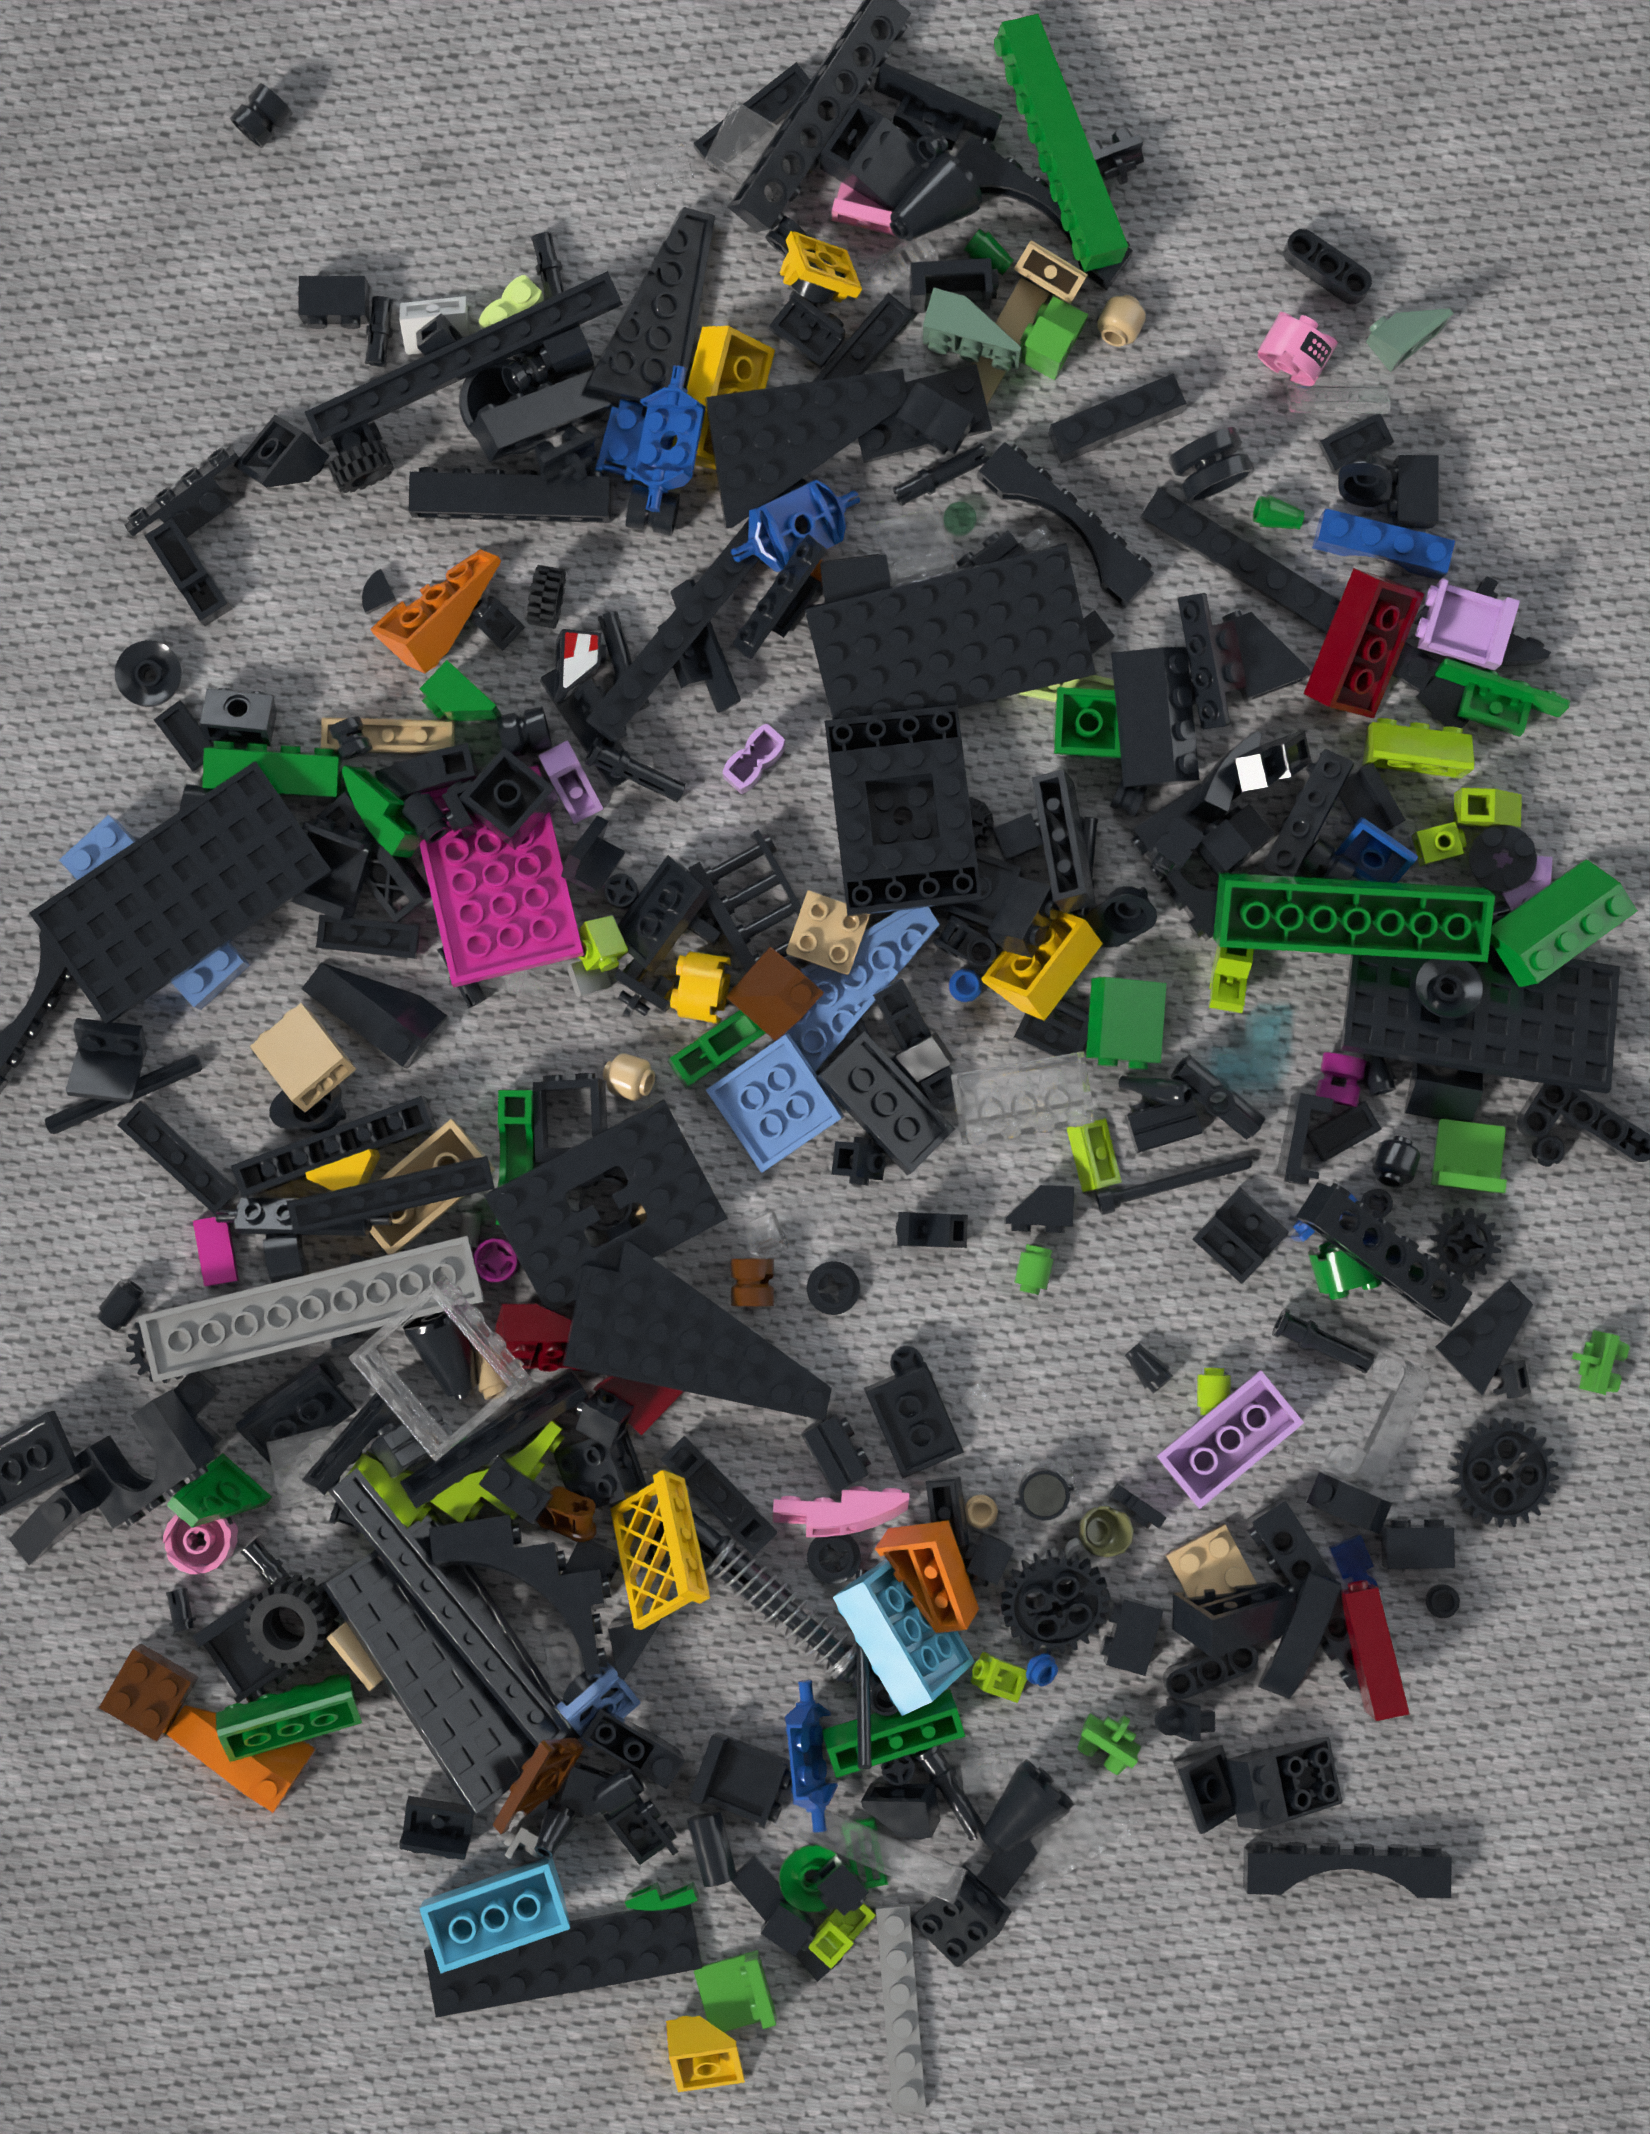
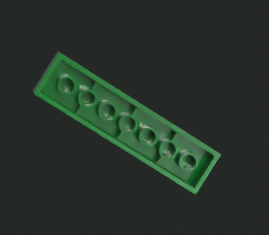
M1219 873L1213 939L1219 947L1488 962L1495 895L1486 888Z

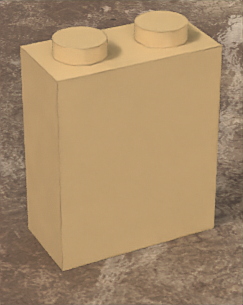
M302 1003L286 1012L278 1023L260 1034L258 1039L250 1045L251 1049L289 1099L304 1112L308 1111L356 1070V1067L317 1017Z

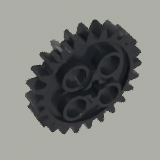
M1505 1417L1501 1426H1499L1495 1418H1490L1489 1428L1483 1423L1478 1422L1477 1434L1467 1429L1465 1432L1469 1440L1465 1442L1457 1439V1444L1462 1448L1461 1452H1450V1455L1457 1459V1464L1447 1466L1448 1469L1456 1472V1476L1448 1479V1483L1459 1486L1452 1495L1454 1497L1464 1496L1459 1506L1462 1509L1472 1506L1470 1516L1474 1519L1483 1513L1482 1523L1486 1525L1491 1522L1493 1517L1495 1525L1499 1528H1502L1505 1519H1507L1511 1527H1516L1517 1517L1523 1522L1529 1523L1528 1512L1531 1511L1540 1516L1541 1512L1537 1505L1539 1503L1550 1505V1502L1545 1497L1546 1492L1556 1493V1490L1549 1486V1481L1558 1480L1559 1476L1550 1473V1469L1559 1464L1547 1458L1554 1452V1449L1542 1448L1547 1440L1546 1437L1540 1436L1534 1439L1537 1430L1535 1427H1529L1523 1432V1421L1518 1420L1513 1428L1511 1419ZM1503 1440H1509L1512 1444V1451L1509 1456L1502 1458L1498 1454V1445ZM1522 1452L1526 1453V1457L1511 1466ZM1483 1461L1487 1468L1486 1474L1481 1479H1475L1472 1475V1468L1477 1462ZM1499 1466L1508 1468L1506 1471L1508 1478L1506 1480L1500 1477L1497 1478L1500 1475ZM1525 1466H1531L1534 1471L1533 1479L1528 1483H1522L1520 1480V1471ZM1493 1479H1495V1480L1488 1486V1488L1486 1489L1485 1492H1483V1493L1480 1492V1488H1481L1484 1484H1488V1483L1491 1482ZM1505 1487L1508 1491V1499L1504 1504L1497 1505L1494 1501V1494L1497 1489Z
M1064 1549L1060 1550L1058 1557H1053L1051 1551L1047 1550L1046 1559L1041 1560L1034 1553V1563L1029 1564L1025 1560L1021 1561L1022 1572L1016 1569L1011 1570L1014 1581H1004L1007 1591L1001 1592L1003 1604L1000 1606L1002 1615H1005V1626L1011 1627L1010 1630L1013 1638L1020 1636L1021 1645L1025 1646L1032 1641L1033 1651L1036 1652L1044 1645L1048 1654L1052 1652L1053 1646H1058L1060 1653L1064 1654L1065 1645L1070 1644L1074 1650H1078V1640L1081 1639L1084 1643L1089 1644V1632L1096 1635L1100 1634L1096 1623H1107L1104 1613L1110 1612L1108 1600L1111 1599L1109 1590L1106 1589L1108 1587L1105 1577H1100L1101 1573L1098 1566L1091 1568L1089 1558L1079 1563L1080 1560L1077 1552H1074L1068 1559ZM1064 1579L1071 1580V1582H1069L1068 1584H1058L1060 1581ZM1031 1592H1040L1036 1597L1027 1596ZM1075 1607H1083L1081 1611L1071 1612ZM1043 1620H1052L1049 1624H1040Z

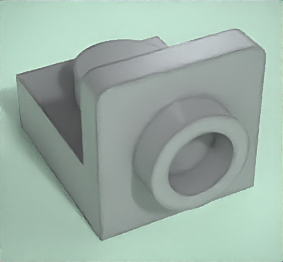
M527 1821L523 1822L520 1829L513 1826L503 1843L508 1846L504 1856L510 1859L521 1842L526 1845L524 1849L530 1855L541 1859L543 1856L534 1850L540 1829Z

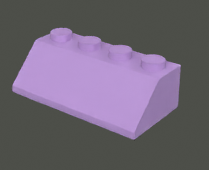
M1260 1370L1156 1455V1457L1194 1505L1201 1509L1304 1424V1422Z

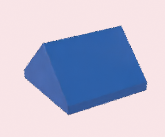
M1364 817L1358 819L1335 851L1336 855L1344 853L1358 863L1352 875L1360 881L1397 883L1418 858L1416 854Z

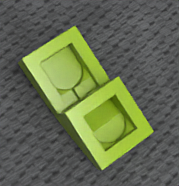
M865 1903L855 1911L850 1910L845 1916L835 1908L816 1930V1935L808 1948L832 1969L852 1947L855 1938L873 1920L876 1913Z

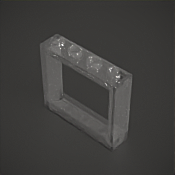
M445 1275L427 1287L348 1357L435 1462L453 1449L533 1380L523 1369L524 1363L517 1358L515 1359L508 1351L504 1339L498 1333L492 1332L484 1322L483 1314L476 1307L471 1306L462 1296V1290L459 1285L455 1287ZM432 1298L438 1302L508 1386L451 1436L445 1432L376 1349Z

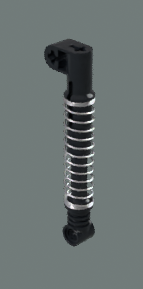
M692 1511L704 1570L708 1572V1575L714 1572L713 1579L720 1577L724 1581L723 1587L727 1588L730 1586L734 1589V1596L741 1595L744 1597V1605L751 1603L755 1606L754 1613L761 1611L765 1615V1622L774 1621L778 1618L774 1626L775 1630H779L785 1625L788 1626L784 1635L785 1639L792 1637L796 1633L798 1636L795 1640V1647H799L807 1642L806 1656L818 1651L815 1664H820L827 1659L828 1663L825 1672H831L830 1676H833V1679H836L838 1682L845 1681L848 1684L851 1681V1687L855 1689L857 1687L856 1642L853 1645L845 1646L843 1643L848 1638V1634L840 1641L836 1639L833 1635L837 1631L838 1626H835L830 1632L823 1628L828 1617H825L818 1624L813 1619L818 1609H814L810 1615L806 1614L803 1609L808 1603L807 1600L799 1607L794 1604L793 1600L797 1596V1592L791 1594L786 1589L787 1583L781 1585L776 1581L777 1575L771 1577L766 1573L767 1566L761 1569L755 1564L757 1558L750 1560L745 1555L747 1550L742 1552L735 1547L736 1541H733L728 1535H720ZM660 1521L658 1527L664 1531L663 1522ZM657 1529L653 1540L659 1542L663 1537V1533ZM652 1543L644 1558V1562L649 1565L655 1555V1552L652 1550L654 1547ZM669 1551L666 1552L661 1566H664L671 1560ZM870 1662L871 1707L880 1715H893L898 1709L891 1701L887 1702L879 1697L878 1692L881 1689H885L879 1676L874 1673Z

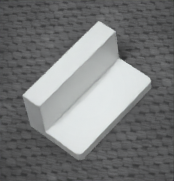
M466 296L400 303L399 320L406 354L422 353L417 348L416 332L440 313L447 318L464 338L469 336Z

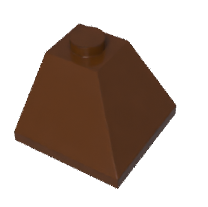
M769 947L725 997L774 1041H777L808 1012L824 992L773 948Z

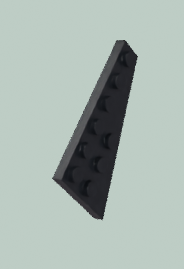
M686 207L679 211L584 388L641 402V399L664 387H668L671 382L673 366L678 365L687 368L683 386L686 389L715 215Z

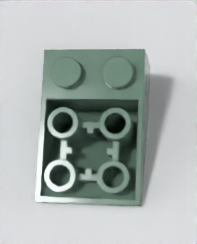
M933 288L923 323V344L928 345L930 351L938 354H947V351L960 354L959 357L972 363H978L980 356L993 359L991 366L1003 371H1010L1011 368L1019 370L1021 347L966 296Z

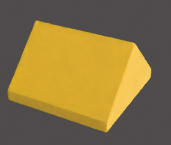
M368 1149L305 1172L308 1180L330 1190L368 1183L380 1159V1154L377 1150Z

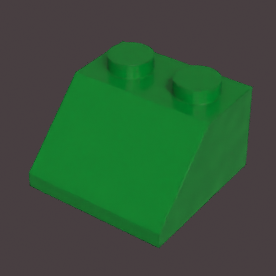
M448 660L419 688L425 696L422 702L439 720L446 716L449 720H454L455 722L497 720V716L502 715L498 707Z

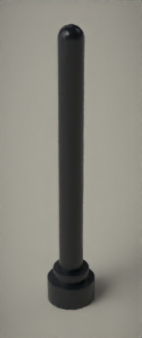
M1244 1156L1121 1190L1116 1188L1110 1189L1107 1186L1095 1189V1197L1101 1215L1115 1212V1208L1121 1207V1203L1250 1169L1253 1161L1250 1157Z

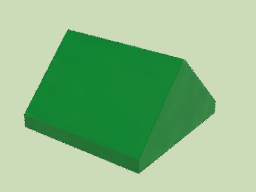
M1057 687L1053 724L1054 754L1121 758L1114 690Z

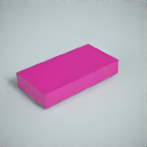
M216 1217L194 1220L193 1226L204 1287L239 1281L229 1223H217Z

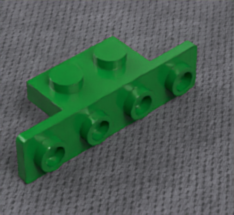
M1444 659L1435 673L1436 677L1465 686L1457 716L1518 737L1525 731L1530 709L1554 717H1560L1569 708L1571 702L1568 699L1562 698L1557 692L1542 691L1531 687L1525 681H1512L1500 677L1493 670H1480L1468 666L1466 662L1457 659Z

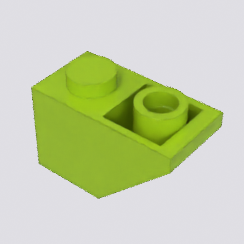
M1460 788L1454 793L1453 822L1456 821L1457 826L1495 827L1509 825L1521 828L1522 794L1499 789Z

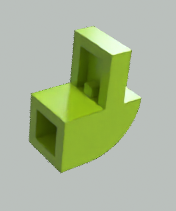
M1217 945L1209 989H1211L1209 1008L1236 1013L1243 1012L1247 978L1253 963L1254 949L1219 947Z

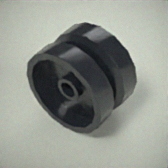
M1235 427L1223 428L1187 444L1169 457L1168 461L1176 476H1189L1181 485L1188 503L1201 501L1227 490L1254 472L1255 469L1247 454H1234L1242 444Z

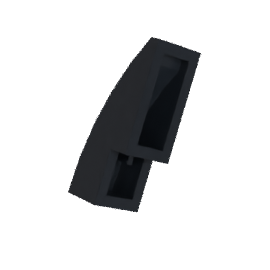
M173 518L144 535L174 584L183 594L198 620L204 626H207L233 609Z
M1305 730L1268 742L1235 758L1242 791L1268 787L1278 779L1292 777L1312 763Z
M1254 732L1214 765L1198 789L1189 813L1212 823L1229 811L1231 801L1244 792L1242 791L1235 758L1259 747L1262 733Z

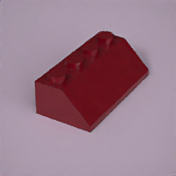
M1353 568L1303 694L1328 707L1374 719L1425 593L1381 576Z

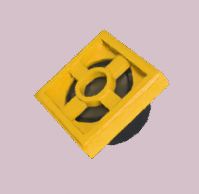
M790 231L786 238L789 252L780 270V275L785 276L783 283L792 286L806 299L819 304H829L832 299L841 303L847 296L857 299L862 287L848 251L801 233Z

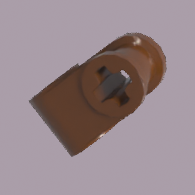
M553 1487L549 1492L554 1495V1498L536 1523L544 1529L559 1533L575 1542H586L593 1539L597 1534V1527L593 1522V1515L596 1510L594 1501L588 1497L568 1491L564 1487Z

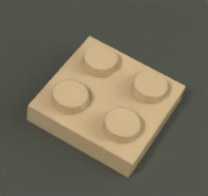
M1222 1524L1165 1554L1187 1597L1204 1596V1590L1215 1589L1216 1594L1234 1593L1235 1586L1257 1584L1226 1524Z

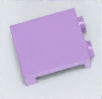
M1443 578L1436 586L1431 585L1425 600V605L1430 606L1427 617H1421L1415 634L1416 637L1420 638L1417 648L1495 671L1502 664L1520 601L1509 597L1503 601L1449 585V580Z

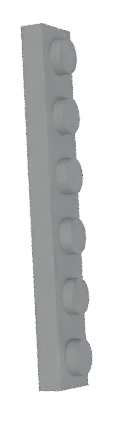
M909 1904L876 1906L892 2114L926 2111Z

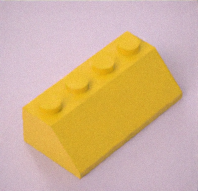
M730 326L702 327L687 385V394L706 407V397L766 389L775 349ZM705 408L694 465L716 470L707 408ZM677 435L674 437L672 447L677 443Z

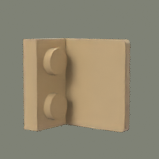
M808 890L786 953L841 974L849 975L871 914L847 917L846 903Z

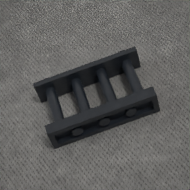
M759 829L753 832L757 844L712 869L710 866L704 869L700 862L688 868L698 880L712 891L706 902L746 973L762 956H759L758 953L754 956L751 955L746 944L751 942L750 938L795 913L799 916L802 908L773 856L777 849L769 834L762 836ZM765 856L773 873L728 898L726 895L721 898L719 897L714 888L715 885L719 884V879L757 858ZM781 885L789 899L788 903L744 927L742 924L737 927L735 926L730 915L735 913L734 909L775 886ZM790 939L773 949L782 957L788 956L786 950Z

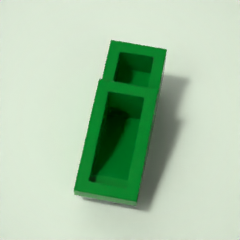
M345 765L342 769L345 784L355 809L365 826L391 856L411 858L422 839L418 837L411 825L402 817V810L405 807L404 801L365 768Z
M739 1010L670 1057L667 1062L687 1089L766 1033Z

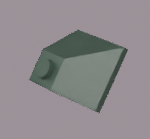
M1448 308L1398 312L1389 319L1383 316L1369 328L1372 333L1367 338L1366 343L1391 372L1438 335L1454 313Z

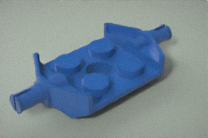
M674 365L670 385L641 399L640 402L647 407L636 468L634 470L628 467L627 471L648 486L649 495L645 509L652 512H660L663 493H668V490L685 486L693 475L706 407L687 394L688 390L683 387L687 368ZM677 435L676 445L668 450V441Z
M812 480L807 482L806 485L769 503L749 510L748 541L731 550L732 555L739 554L733 557L734 560L740 562L751 555H756L775 572H780L794 554L796 547L808 534L814 537L826 549L842 542L846 530L844 512H846L847 508L860 503V497L853 498L858 493L852 490L841 497H837L828 486L818 480ZM798 516H802L807 522V530L804 534H800L795 529V520Z
M812 1680L798 1681L800 1702H797L796 1707L784 1717L786 1722L785 1730L788 1735L792 1776L791 1792L793 1794V1805L805 1808L806 1812H811L812 1832H824L827 1830L825 1820L826 1806L829 1805L838 1787V1783H825L827 1765L823 1759L822 1743L824 1737L819 1718L831 1716V1712L814 1700Z

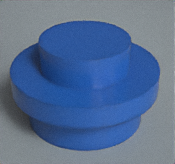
M961 969L950 978L949 991L956 1000L971 1002L980 995L982 981L975 971Z
M1048 1653L1033 1657L1027 1665V1680L1041 1687L1050 1684L1058 1673L1055 1659Z

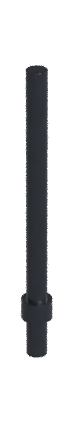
M857 1570L856 1579L865 1574L868 1570ZM856 1642L858 1768L870 1769L872 1768L870 1661L862 1647Z

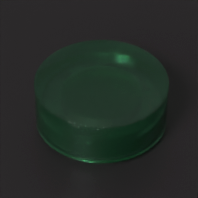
M952 503L944 512L943 524L945 529L951 535L957 537L968 535L976 525V512L968 503Z

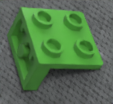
M1440 1119L1437 1127L1431 1185L1491 1193H1505L1507 1180L1500 1179L1506 1128L1503 1126Z
M759 1950L703 1965L702 1969L694 1970L707 2021L722 2032L761 2022L763 2029L776 2026L777 2014Z

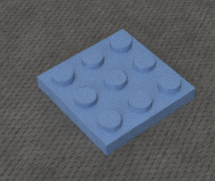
M789 1033L706 1089L761 1173L845 1117L826 1088L816 1079V1073Z

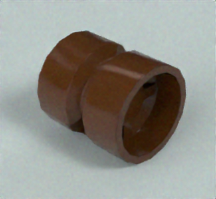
M731 1259V1278L736 1280V1284L731 1287V1306H774V1287L769 1284V1280L774 1277V1259Z

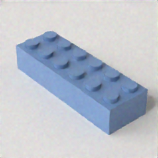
M107 815L62 856L59 861L78 880L136 840L117 819ZM228 943L171 983L194 1008L202 1010L245 971L250 964L231 943Z

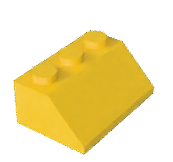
M1060 911L1058 917L1052 921L1047 930L1043 944L1037 948L1032 958L1002 951L981 980L1020 1011L1045 1021L1103 943L1085 919Z

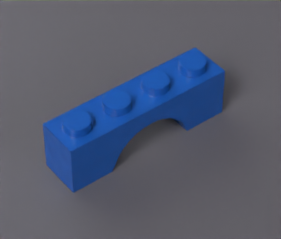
M1325 508L1319 518L1312 548L1341 556L1377 558L1397 564L1409 573L1441 580L1448 573L1455 540Z

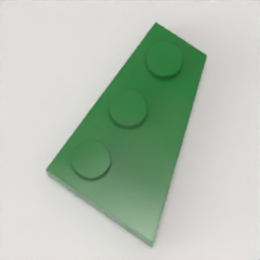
M222 1453L207 1466L209 1471L206 1474L185 1485L171 1498L167 1506L180 1519L193 1528L265 1506L272 1496Z

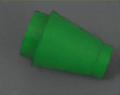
M980 228L964 248V251L969 254L968 258L970 259L991 258L992 269H998L1000 275H1003L1014 261L989 231L985 233Z
M1271 495L1267 497L1259 496L1254 507L1252 519L1253 522L1259 523L1260 527L1299 530L1302 526L1305 512Z

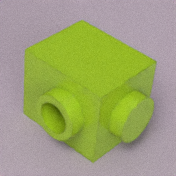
M1456 821L1417 831L1411 835L1415 852L1418 856L1419 867L1457 858L1464 854L1463 848L1466 847V838L1462 828H1457Z
M613 915L585 921L578 929L584 951V956L579 958L582 960L586 971L600 969L601 972L609 971L619 965L618 960L628 952V948Z

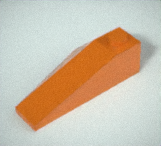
M479 549L448 570L446 573L447 580L432 587L427 584L420 589L423 596L407 607L403 601L400 602L370 630L407 666L426 674L429 670L435 668L439 664L440 659L449 652L501 563L500 558Z
M188 1705L183 1706L166 1735L240 1792L272 1813L281 1805L316 1749L307 1742L300 1741L230 1762L217 1735L216 1712Z

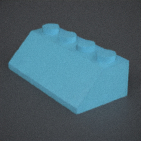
M543 1858L425 1899L419 1907L440 1973L571 1928L563 1888L553 1858Z

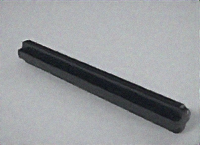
M192 1054L139 1077L133 1100L202 1070L200 1059L197 1055ZM90 1098L46 1117L45 1125L50 1134H57L126 1103Z

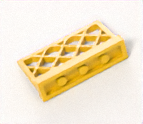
M661 1470L653 1475L654 1483L610 1508L633 1625L638 1630L648 1627L692 1601L701 1604L710 1599L685 1479L665 1470ZM657 1494L658 1504L653 1513L648 1511L647 1508L652 1496ZM634 1508L636 1509L629 1527H626L623 1513ZM644 1514L652 1516L643 1535L637 1531ZM660 1521H662L665 1532L661 1541L657 1542L653 1540ZM635 1536H637L642 1541L635 1557L631 1556L630 1547ZM652 1543L658 1546L649 1565L643 1561ZM669 1551L671 1563L667 1572H664L659 1568L666 1552ZM641 1566L648 1568L641 1587L637 1586L636 1577ZM658 1573L664 1576L657 1595L649 1591ZM673 1581H675L678 1596L667 1601L665 1600ZM647 1596L655 1600L649 1613L643 1616L642 1607Z

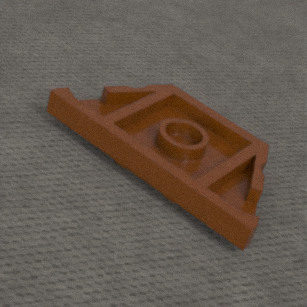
M576 1738L543 1740L540 1742L533 1756L522 1766V1775L511 1785L509 1789L511 1793L492 1824L500 1834L509 1830V1826L517 1812L521 1811L527 1816L542 1802L560 1790L584 1749Z

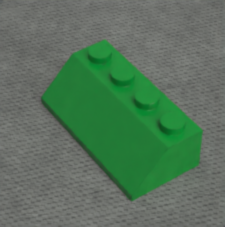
M1585 859L1494 923L1491 928L1490 942L1519 987L1538 984L1638 912L1620 882Z
M349 1674L331 1675L319 1683L312 1685L300 1684L288 1692L278 1695L266 1694L259 1697L257 1701L247 1704H231L223 1711L216 1712L217 1735L230 1762L362 1723Z

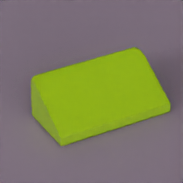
M1106 1118L1067 1127L1082 1192L1122 1183Z

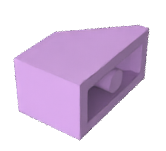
M568 740L538 755L574 824L603 810Z

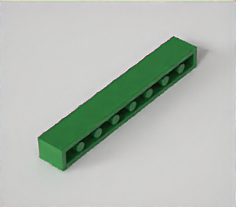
M1039 14L1001 22L998 34L994 38V48L997 56L1002 57L1005 64L1007 83L1010 86L1013 85L1015 90L1017 109L1021 115L1024 114L1028 124L1027 133L1029 140L1032 144L1035 143L1038 150L1040 169L1043 173L1047 174L1050 181L1051 197L1054 202H1058L1060 207L1062 226L1065 231L1070 233L1073 241L1072 250L1074 257L1077 261L1081 262L1084 272L1121 263L1129 246Z

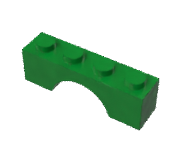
M498 1090V1129L500 1141L498 1187L534 1168L535 1134L532 1090Z

